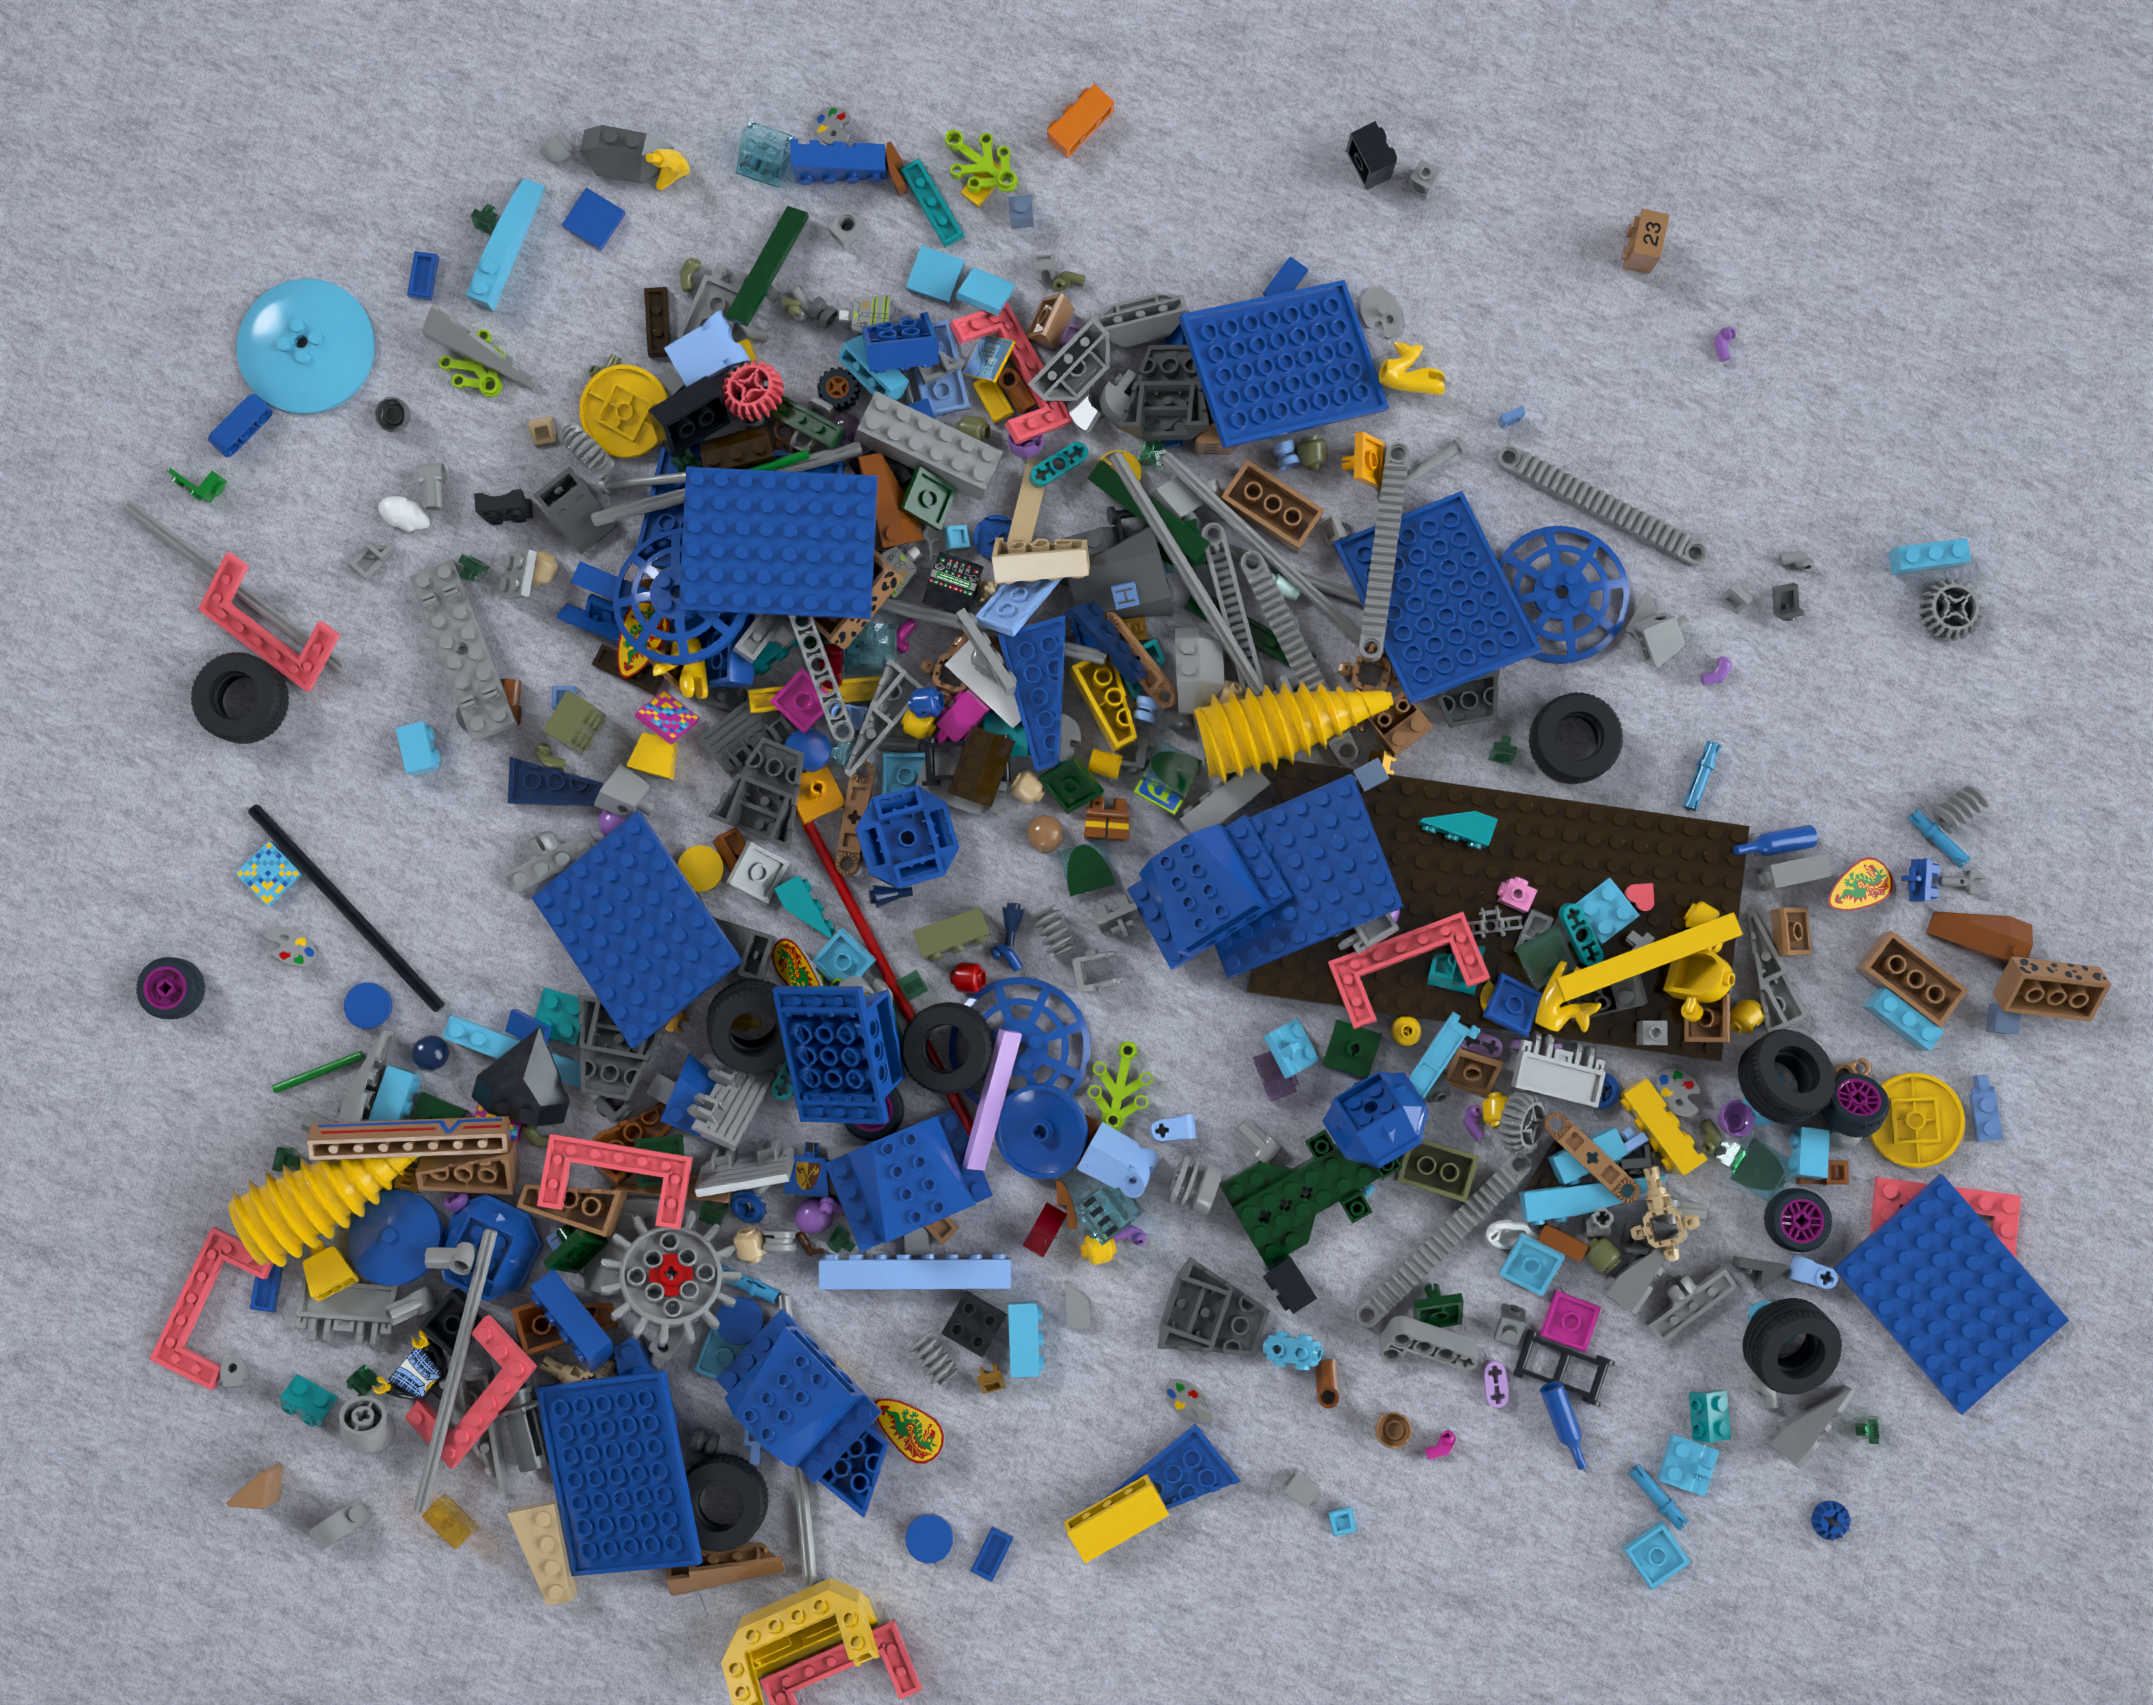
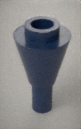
M873 885V890H869L870 904H875L876 908L898 898L913 896L912 887L897 889L895 887Z
M1007 902V906H1002L1006 930L1005 946H1014L1015 932L1019 927L1025 909L1021 908L1020 903Z

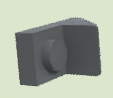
M1733 1256L1732 1263L1733 1266L1740 1267L1739 1272L1754 1274L1756 1270L1754 1288L1762 1290L1784 1273L1788 1266L1782 1263Z

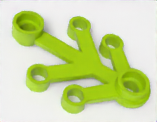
M953 129L945 134V145L949 150L959 151L975 163L968 165L952 164L950 176L953 179L959 180L963 175L988 173L992 176V178L983 179L975 176L970 177L967 182V188L970 192L977 193L981 188L997 187L1000 191L1008 193L1017 188L1018 177L1010 170L1009 159L1011 151L1007 146H1000L997 149V159L1001 162V171L993 165V136L990 133H983L979 137V144L983 149V157L963 143V135L960 131ZM984 139L990 140L988 143L983 142ZM1005 152L1007 155L1002 156L1000 153ZM954 170H960L961 172H959V173H954L953 171H954ZM972 183L978 184L975 187L971 186Z
M485 329L479 330L476 335L481 338L483 334H487L488 337L484 341L489 344L492 340L491 334ZM494 347L496 350L502 353L501 356L505 358L504 352L500 348ZM447 355L440 357L438 363L444 371L452 369L475 372L480 378H465L462 374H455L451 382L457 389H464L465 387L480 389L484 396L490 398L496 397L502 391V382L497 377L498 372L489 369L487 373L483 365L465 357L467 361L451 359ZM450 360V364L444 367L443 362ZM462 378L463 382L457 385L456 380ZM494 383L495 387L492 390H488V385Z
M1125 1041L1119 1046L1118 1052L1121 1056L1116 1084L1108 1074L1105 1063L1096 1062L1093 1065V1072L1101 1078L1113 1097L1111 1108L1101 1095L1102 1090L1098 1085H1092L1088 1089L1089 1097L1095 1100L1103 1113L1101 1123L1104 1122L1117 1131L1124 1126L1127 1116L1138 1109L1146 1108L1148 1105L1147 1097L1138 1095L1133 1103L1120 1110L1122 1100L1141 1087L1148 1086L1153 1082V1076L1150 1072H1142L1138 1079L1125 1086L1130 1061L1137 1054V1047L1131 1041ZM1125 1046L1132 1048L1133 1051L1130 1055L1124 1054L1123 1049ZM1102 1064L1104 1072L1097 1073L1095 1070L1096 1065ZM1144 1074L1150 1076L1151 1080L1149 1083L1142 1082L1141 1078ZM1093 1087L1099 1089V1095L1096 1097L1090 1094V1090ZM1140 1097H1143L1146 1101L1142 1107L1136 1103ZM1110 1116L1117 1117L1118 1121L1115 1125H1111L1108 1122Z

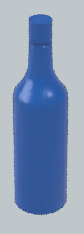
M1812 825L1763 833L1754 842L1734 846L1733 852L1735 855L1757 852L1763 856L1793 852L1815 847L1818 842V835Z
M1561 1381L1547 1383L1540 1388V1393L1557 1437L1562 1444L1570 1449L1578 1470H1583L1587 1465L1580 1448L1582 1433L1563 1383Z

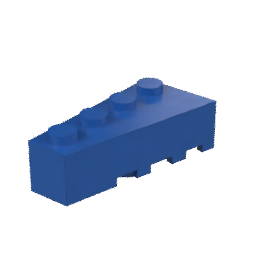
M790 139L791 168L796 183L802 185H811L814 182L834 184L836 181L857 183L859 180L880 182L882 179H887L885 144L855 142L853 147H850L840 141H833L830 145H823L819 143V140H810L809 144H799L798 139Z
M552 1270L530 1286L532 1292L530 1299L537 1308L542 1307L546 1313L544 1316L551 1326L555 1325L562 1340L571 1346L576 1358L585 1365L591 1374L615 1356L610 1338L555 1270Z
M642 1335L636 1340L630 1337L613 1346L619 1375L658 1371L657 1367L650 1363L652 1356ZM672 1401L675 1421L677 1423L681 1418Z

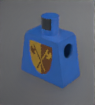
M805 1142L804 1155H793L795 1161L790 1181L785 1182L783 1194L816 1197L831 1196L829 1174L824 1164L828 1162V1158L818 1157L819 1143Z

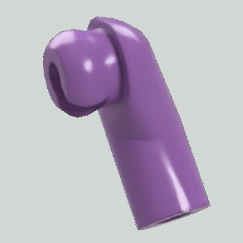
M1731 326L1721 329L1714 340V347L1720 362L1731 358L1727 346L1732 338L1736 336V330Z
M1725 656L1719 657L1716 663L1717 667L1713 672L1701 674L1702 684L1708 685L1725 680L1732 669L1731 661Z
M1479 1105L1469 1106L1466 1109L1463 1121L1464 1126L1475 1141L1485 1135L1478 1125L1480 1115H1482V1108Z
M832 1197L821 1199V1213L831 1214L832 1211L840 1215L844 1213L839 1200Z
M1131 1224L1119 1228L1112 1234L1115 1243L1123 1239H1128L1137 1246H1143L1146 1243L1145 1232Z

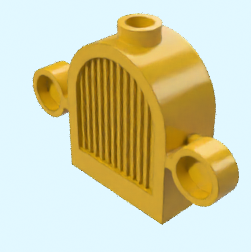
M1722 943L1672 961L1663 990L1674 998L1686 1000V1003L1681 1008V1014L1690 1022L1698 1021L1703 1015V1008L1699 1005V1002L1710 1003L1717 1001L1725 996L1730 987L1734 985L1735 975L1730 965L1716 954L1721 950Z

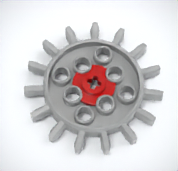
M692 1210L686 1216L684 1226L679 1230L666 1227L648 1230L644 1221L638 1215L634 1217L633 1223L640 1236L633 1243L615 1233L612 1237V1242L625 1251L622 1261L602 1258L600 1267L619 1272V1282L601 1286L600 1295L609 1296L621 1293L625 1303L617 1307L611 1313L610 1318L616 1321L631 1311L640 1319L634 1326L632 1338L636 1340L643 1333L647 1324L659 1327V1346L664 1348L669 1338V1328L682 1327L685 1339L689 1345L695 1341V1332L691 1324L700 1318L704 1319L708 1326L716 1331L720 1326V1322L709 1311L714 1302L730 1308H734L736 1299L719 1292L721 1282H737L741 1280V1272L722 1271L720 1260L735 1254V1246H727L722 1250L715 1251L714 1247L710 1244V1241L719 1231L720 1226L717 1223L711 1226L702 1236L691 1230L695 1222V1211ZM672 1239L676 1245L672 1248H667L663 1245V1240ZM684 1254H689L694 1260L691 1263H684L680 1257ZM656 1256L659 1259V1263L650 1265L647 1263L646 1258ZM706 1269L710 1271L712 1276L708 1279H703L699 1276L698 1272ZM633 1273H638L642 1276L643 1280L639 1283H634L630 1280L629 1276ZM667 1274H672L674 1280H669ZM691 1287L695 1290V1294L691 1297L685 1296L682 1289ZM650 1289H657L660 1291L661 1296L653 1299L648 1296L647 1292ZM673 1304L678 1307L679 1312L669 1314L665 1308Z

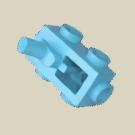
M1276 1331L1275 1334L1269 1335L1263 1344V1352L1267 1354V1360H1273L1272 1365L1287 1367V1363L1295 1364V1369L1309 1370L1310 1366L1318 1365L1324 1353L1323 1348L1320 1346V1341L1312 1340V1335L1298 1334V1337H1292L1290 1332Z

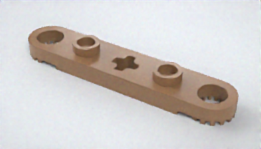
M1114 612L1103 613L1106 618L1112 619V624L1116 627L1118 635L1130 646L1135 658L1140 656L1141 659L1139 661L1144 665V670L1148 674L1143 681L1139 682L1142 687L1153 697L1159 707L1169 708L1174 706L1178 702V692L1175 686L1121 618ZM1163 690H1166L1169 694H1171V700H1169V702H1166L1163 699Z
M865 761L862 766L868 767L869 775L861 779L858 777L857 770L850 778L835 861L837 871L845 876L856 874L860 868L862 851L855 831L859 820L856 821V824H853L850 816L855 815V812H857L862 817L872 798L876 770L868 761ZM845 858H851L854 863L849 871H845L842 868V862Z
M1552 1112L1545 1117L1543 1122L1545 1131L1616 1198L1624 1203H1632L1640 1196L1638 1184L1566 1116L1559 1112ZM1557 1117L1562 1120L1563 1125L1559 1131H1553L1550 1128V1122L1553 1118ZM1588 1152L1592 1154L1594 1152L1597 1153L1595 1156L1597 1161L1595 1163L1586 1162L1588 1160L1586 1156ZM1624 1184H1631L1633 1187V1194L1630 1197H1623L1620 1192Z

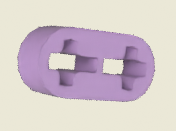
M1479 1032L1475 1040H1478V1044L1469 1043L1466 1046L1465 1040L1460 1044V1047L1464 1050L1489 1058L1499 1056L1503 1048L1502 1042L1498 1038ZM1491 1041H1494V1046L1497 1047V1050L1489 1054L1488 1048L1481 1046L1482 1042L1491 1043Z
M1491 1360L1483 1367L1485 1398L1491 1406L1500 1408L1508 1401L1506 1370L1500 1362ZM1494 1365L1500 1370V1373L1496 1374L1497 1382H1494L1493 1376L1488 1374V1371L1492 1370ZM1494 1386H1497L1498 1392L1503 1394V1397L1499 1398V1402L1491 1398V1395L1495 1394Z

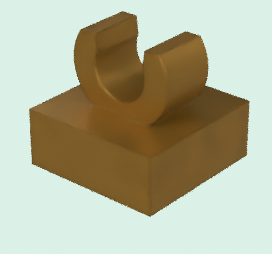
M1145 616L1122 619L1139 642L1148 641Z
M1386 750L1370 751L1369 762L1379 758L1387 774H1394V771L1389 769L1390 762H1396V758L1392 757V752Z
M681 1011L666 1023L664 1029L671 1033L674 1030L682 1033L683 1030L677 1024L680 1020L689 1022V1018Z
M408 1166L405 1168L403 1175L398 1174L394 1188L411 1191L416 1194L419 1193L416 1178L417 1168Z
M995 1363L992 1364L993 1371L986 1374L983 1366L979 1369L980 1376H977L983 1394L1006 1388L1003 1375Z

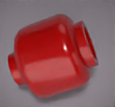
M960 962L956 965L955 970L951 971L950 982L954 984L956 991L959 993H978L981 988L985 987L986 971L978 963Z

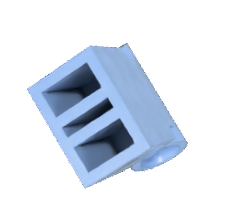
M722 310L713 314L703 326L698 327L664 348L686 387L706 375L711 381H714L730 369L736 368V365L741 367L744 366L745 362L748 364L751 362L743 346L733 341L731 326Z
M1102 1122L1077 1169L1113 1188L1120 1187L1121 1191L1130 1198H1138L1144 1193L1149 1178L1158 1165L1159 1159L1155 1151L1149 1148H1140L1139 1143Z

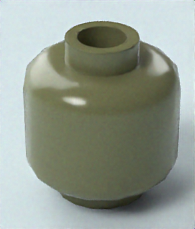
M965 415L955 425V429L984 443L988 442L990 438L991 428L985 418Z
M1318 435L1300 438L1301 442L1296 445L1297 455L1300 459L1299 464L1307 466L1308 470L1322 468L1321 463L1326 462L1328 459L1325 440L1319 438Z
M1596 1237L1587 1244L1588 1251L1585 1254V1258L1597 1272L1605 1271L1609 1273L1621 1262L1619 1259L1621 1252L1610 1239L1605 1237L1599 1240Z

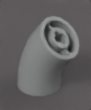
M359 1396L347 1401L340 1409V1434L348 1448L358 1454L371 1455L383 1451L391 1444L394 1439L395 1426L381 1401L374 1397Z

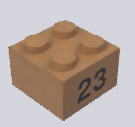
M1642 208L1639 215L1634 216L1632 224L1628 225L1626 238H1629L1627 246H1624L1621 254V259L1624 260V269L1646 274L1651 273L1661 258L1670 214Z

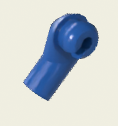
M998 943L995 944V947L991 948L990 952L994 958L999 959L1003 956L1014 972L1023 967L1016 953L1009 947Z

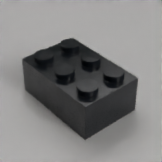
M707 375L648 410L658 442L672 457L677 456L730 424L722 391Z

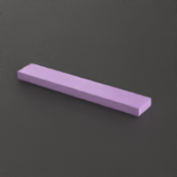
M999 1029L962 1167L966 1169L985 1171L1022 1036L1019 1032Z

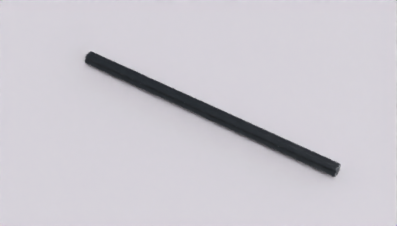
M253 805L248 810V814L433 1012L440 1011L445 1004L264 809L260 805Z

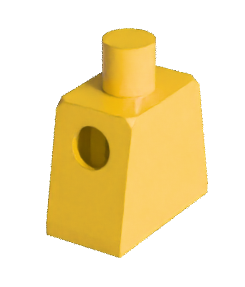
M643 732L631 754L627 767L632 770L674 780L678 743L674 742L671 745L656 733L652 735Z
M319 1240L317 1248L309 1247L312 1256L305 1259L302 1264L310 1296L315 1301L320 1302L360 1281L355 1271L335 1246L325 1248L322 1240Z

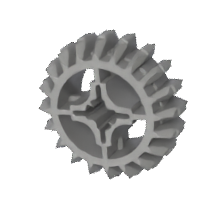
M570 422L561 429V432L558 434L560 442L596 477L603 478L611 471L615 465L614 460L578 424Z
M1952 577L1945 579V582L1938 580L1936 585H1930L1928 587L1929 591L1924 592L1922 595L1925 600L1920 601L1919 605L1924 607V609L1920 610L1918 614L1925 615L1926 618L1922 619L1921 623L1928 622L1929 626L1926 631L1934 629V636L1938 637L1942 634V640L1951 638L1952 641H1956L1959 637L1964 639L1968 637V633H1974L1976 631L1975 627L1980 626L1982 623L1979 619L1984 617L1985 614L1979 610L1984 608L1985 604L1979 603L1978 600L1982 599L1983 596H1976L1977 588L1970 589V582L1966 581L1962 584L1961 578L1953 581ZM1944 592L1955 593L1959 595L1960 598L1955 599L1950 595H1946ZM1936 604L1938 605L1940 610L1939 614H1937ZM1957 604V605L1954 607V611H1952L1951 613L1947 614V613L1950 611L1949 608L1952 607L1953 605ZM1965 604H1966V606H1967V613L1965 612V609H1964ZM1948 619L1951 620L1954 624L1957 623L1959 626H1950L1944 623L1943 621Z
M1527 1090L1515 1091L1513 1096H1509L1508 1102L1504 1103L1505 1108L1501 1111L1500 1126L1498 1127L1500 1134L1498 1138L1501 1140V1145L1504 1146L1505 1150L1518 1155H1527V1153L1531 1154L1533 1149H1537L1538 1143L1542 1141V1135L1545 1134L1543 1122L1547 1116V1107L1541 1095Z

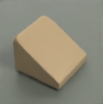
M552 416L531 419L528 426L534 446L557 442Z

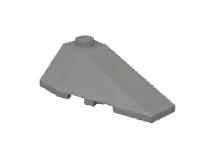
M383 1030L344 1094L343 1099L339 1102V1119L348 1122L368 1121L387 1067L395 1031Z
M1674 1230L1662 1240L1677 1238L1678 1230ZM1652 1246L1649 1248V1255L1641 1254V1256L1635 1258L1613 1276L1610 1275L1603 1283L1602 1287L1604 1289L1601 1293L1624 1310L1636 1315L1653 1290V1287L1650 1286L1651 1282L1660 1277L1664 1271L1662 1263L1664 1260L1667 1261L1663 1252L1665 1247L1655 1248Z
M1844 1385L1783 1420L1778 1425L1772 1426L1766 1433L1767 1438L1764 1442L1785 1461L1800 1469L1820 1445L1816 1441L1818 1437L1823 1433H1828L1831 1429L1830 1420L1832 1417H1837L1842 1413L1855 1394V1391Z

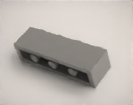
M1252 767L1244 769L1243 780L1236 775L1231 780L1227 777L1225 785L1221 781L1217 784L1219 787L1217 791L1213 794L1208 791L1198 799L1201 802L1195 808L1190 805L1181 812L1182 818L1179 820V823L1188 834L1216 824L1221 825L1267 789L1271 783L1261 770L1259 776Z

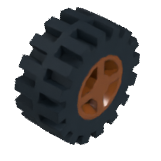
M838 367V369L830 368L831 371L828 372L826 370L824 376H820L819 383H817L819 398L832 404L834 412L836 410L843 412L844 409L848 411L850 406L854 407L856 400L859 399L860 388L858 381L847 369L843 370L842 367Z

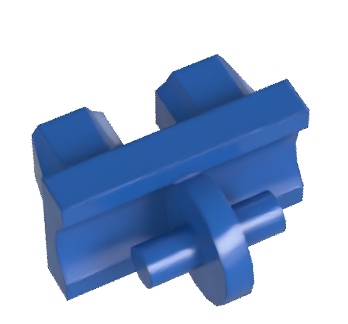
M1911 859L1909 875L1901 876V881L1908 882L1909 901L1923 902L1938 898L1939 889L1937 886H1931L1932 877H1938L1940 874V865L1933 863V859Z

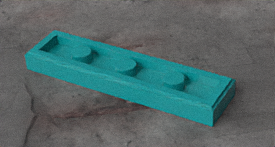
M920 158L900 168L901 175L944 248L965 238L964 233Z

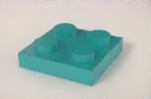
M544 987L535 1018L552 1027L549 1038L578 1045L580 1039L578 996Z

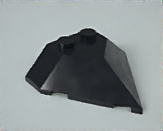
M541 1025L477 1075L471 1097L489 1114L499 1117L509 1116V1120L534 1127L564 1123L570 1099L562 1086L561 1076L550 1048L544 1040Z

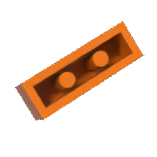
M1095 83L1090 88H1085L1079 95V100L1074 105H1068L1063 112V116L1058 121L1054 120L1048 126L1047 141L1068 159L1114 112V101Z

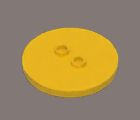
M628 364L607 367L595 374L582 392L579 403V418L582 429L608 455L618 458L643 456L660 444L648 410L666 400L669 396L661 381L643 368Z
M1914 1072L1895 1075L1880 1084L1889 1098V1112L1881 1128L1868 1137L1882 1156L1904 1167L1926 1168L1944 1161L1957 1149L1964 1134L1965 1115L1960 1099L1951 1087L1932 1075Z

